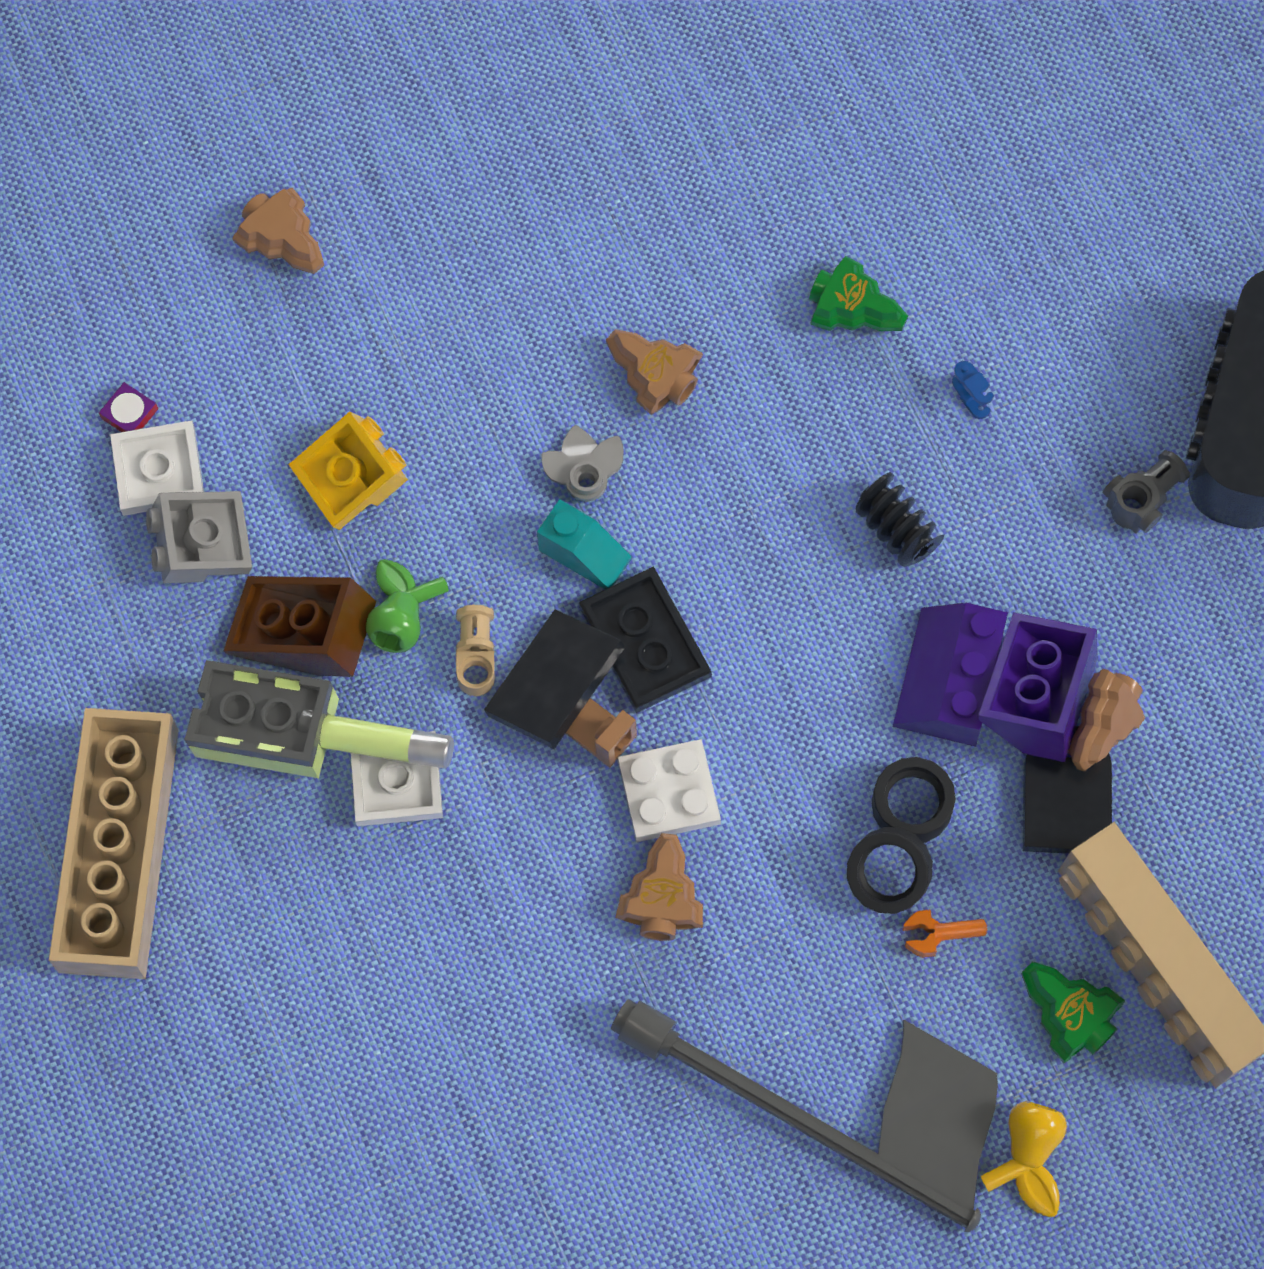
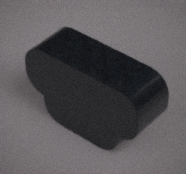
M1264 270L1255 274L1244 285L1235 310L1230 308L1226 310L1223 324L1219 329L1214 347L1216 351L1213 362L1210 364L1205 381L1206 390L1197 412L1196 428L1186 454V459L1193 460L1188 488L1194 505L1209 519L1242 529H1255L1264 526Z

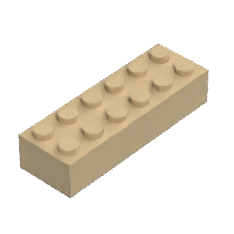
M85 708L49 961L58 973L146 979L179 732L170 713Z
M1113 822L1071 850L1058 870L1061 875L1059 882L1063 890L1071 899L1075 900L1078 898L1087 911L1085 918L1089 926L1097 935L1101 936L1104 934L1114 948L1111 950V954L1118 966L1124 972L1130 970L1140 985L1137 988L1140 996L1150 1008L1154 1009L1157 1007L1167 1021L1164 1023V1027L1168 1035L1177 1045L1183 1044L1194 1058L1191 1060V1065L1197 1075L1206 1083L1210 1081L1216 1089L1264 1055V1025L1116 823Z

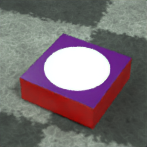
M123 382L100 410L99 415L102 420L117 430L127 432L143 429L158 410L156 402Z

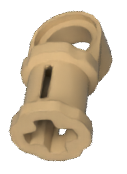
M466 605L456 611V619L460 622V641L456 645L457 681L464 693L470 696H481L488 693L495 682L494 644L490 641V622L494 619V611L492 608L484 605ZM474 628H477V634L474 636ZM471 666H481L486 669L488 676L482 683L471 684L465 680L464 673Z

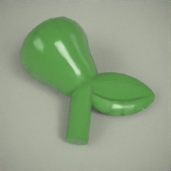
M381 559L376 567V580L381 590L388 597L370 612L365 628L368 638L374 645L387 652L402 653L414 647L419 639L421 631L419 603L444 594L449 589L444 577H439L416 587L413 576L403 565L392 560Z

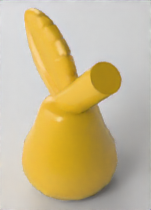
M1023 1101L1012 1108L1008 1120L1011 1156L1013 1159L980 1177L988 1192L1015 1179L1019 1195L1030 1209L1043 1216L1055 1217L1059 1210L1060 1194L1057 1183L1050 1172L1043 1167V1164L1063 1141L1067 1132V1121L1060 1111L1033 1102Z

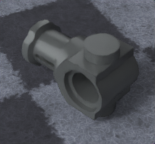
M1164 450L1158 455L1159 461L1147 472L1137 471L1136 473H1129L1125 478L1118 475L1104 488L1102 493L1108 498L1106 506L1111 510L1112 518L1116 524L1122 528L1131 529L1134 533L1140 530L1146 533L1158 523L1162 514L1157 509L1167 501L1165 493L1176 483H1184L1190 477L1186 464L1175 453ZM1134 499L1142 507L1138 509L1129 508L1123 500Z

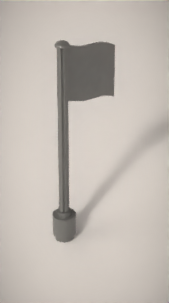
M627 999L621 1007L611 1026V1030L619 1034L618 1039L653 1060H656L660 1054L665 1057L668 1055L673 1056L965 1228L964 1232H971L978 1226L981 1212L978 1208L973 1210L978 1165L994 1115L998 1088L997 1073L903 1019L901 1054L883 1108L877 1154L679 1038L680 1034L674 1031L677 1021L641 1000L635 1003Z

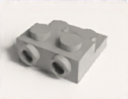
M241 491L159 493L152 508L147 509L148 533H156L157 546L152 549V568L154 572H161L163 583L204 582L208 575L249 574L251 571L252 561Z

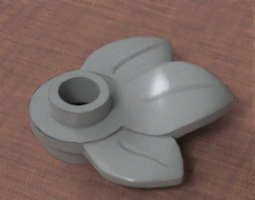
M574 425L564 438L561 451L542 453V466L545 474L552 481L566 485L572 497L584 502L594 501L604 494L607 488V479L620 470L624 456L623 444L619 436H613L597 445L596 441L586 431ZM585 478L594 481L591 487H582L579 483Z

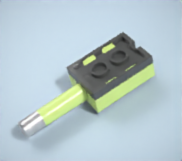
M209 660L205 662L197 691L203 700V705L201 709L193 708L184 739L197 758L318 779L326 749L444 769L450 765L454 750V739L449 735L335 716L339 698L331 682L328 680Z

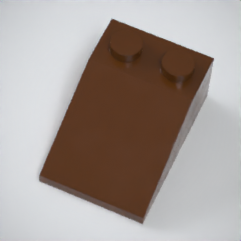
M247 576L223 651L227 655L317 676L353 677L367 634L365 628L367 618L375 608L376 600L351 577Z

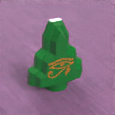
M845 256L840 261L833 273L822 269L810 292L809 300L817 303L810 324L828 331L833 330L837 326L851 331L862 326H867L877 331H902L908 320V315L894 299L881 294L877 281L864 274L863 265L848 256Z
M1033 961L1022 971L1021 976L1029 997L1042 1009L1040 1024L1051 1036L1049 1047L1063 1063L1070 1060L1072 1056L1084 1047L1094 1055L1117 1031V1028L1110 1020L1116 1011L1122 1007L1125 1000L1109 987L1097 989L1085 979L1069 981L1057 969Z

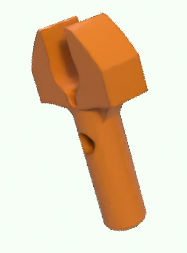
M931 910L915 912L903 926V931L920 928L927 933H931L925 940H911L905 943L906 949L922 958L936 956V947L941 941L981 937L987 934V924L984 919L939 923L932 918Z

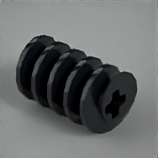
M889 472L876 479L863 491L856 505V513L860 517H867L866 525L872 530L878 529L877 538L882 542H888L887 550L892 554H899L898 563L903 567H907L928 557L940 545L944 535H939L932 539L930 535L937 525L933 521L923 526L920 525L926 512L923 509L912 514L909 512L916 500L913 497L903 501L898 499L904 492L905 487L900 484L890 489L888 486L893 480L894 475Z

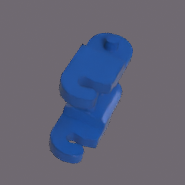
M968 361L958 362L954 368L955 375L952 378V385L972 416L977 419H984L989 416L991 409L985 407L983 410H979L978 407L986 405L993 400L994 394L992 392H988L985 396L983 395V392L990 387V384L972 363Z

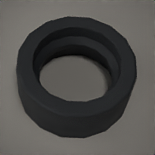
M920 757L901 758L888 765L877 778L871 801L873 817L880 828H902L915 834L923 843H926L939 836L948 826L956 797L953 782L946 771L936 763ZM916 777L926 780L933 785L938 793L939 806L937 812L930 820L923 824L912 825L900 821L893 815L888 805V795L890 789L897 781L903 778Z
M883 827L868 833L853 848L847 861V881L852 894L863 906L878 913L896 914L910 909L926 893L932 879L933 861L927 846L915 834L902 828ZM883 845H895L904 849L912 857L915 865V878L912 885L905 892L895 896L883 895L875 891L868 884L864 874V864L868 855L875 848Z

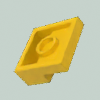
M350 411L288 464L332 527L338 530L342 529L370 504L376 506L381 504L408 481L402 472L407 466L404 459L392 447L386 450L379 439L384 435L380 426L370 416L363 418Z

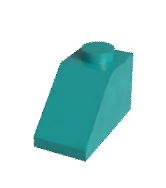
M561 499L558 500L537 531L540 552L603 589H607L616 583L632 559V556L594 518Z

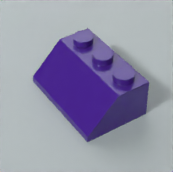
M967 602L921 608L892 727L976 747L982 727V722L979 721V712L998 659L1008 612Z
M1013 612L979 712V721L1024 754L1065 762L1089 688L1088 685L1098 659L1097 629Z

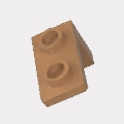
M590 698L565 734L610 768L637 737L636 719L624 710L615 717Z

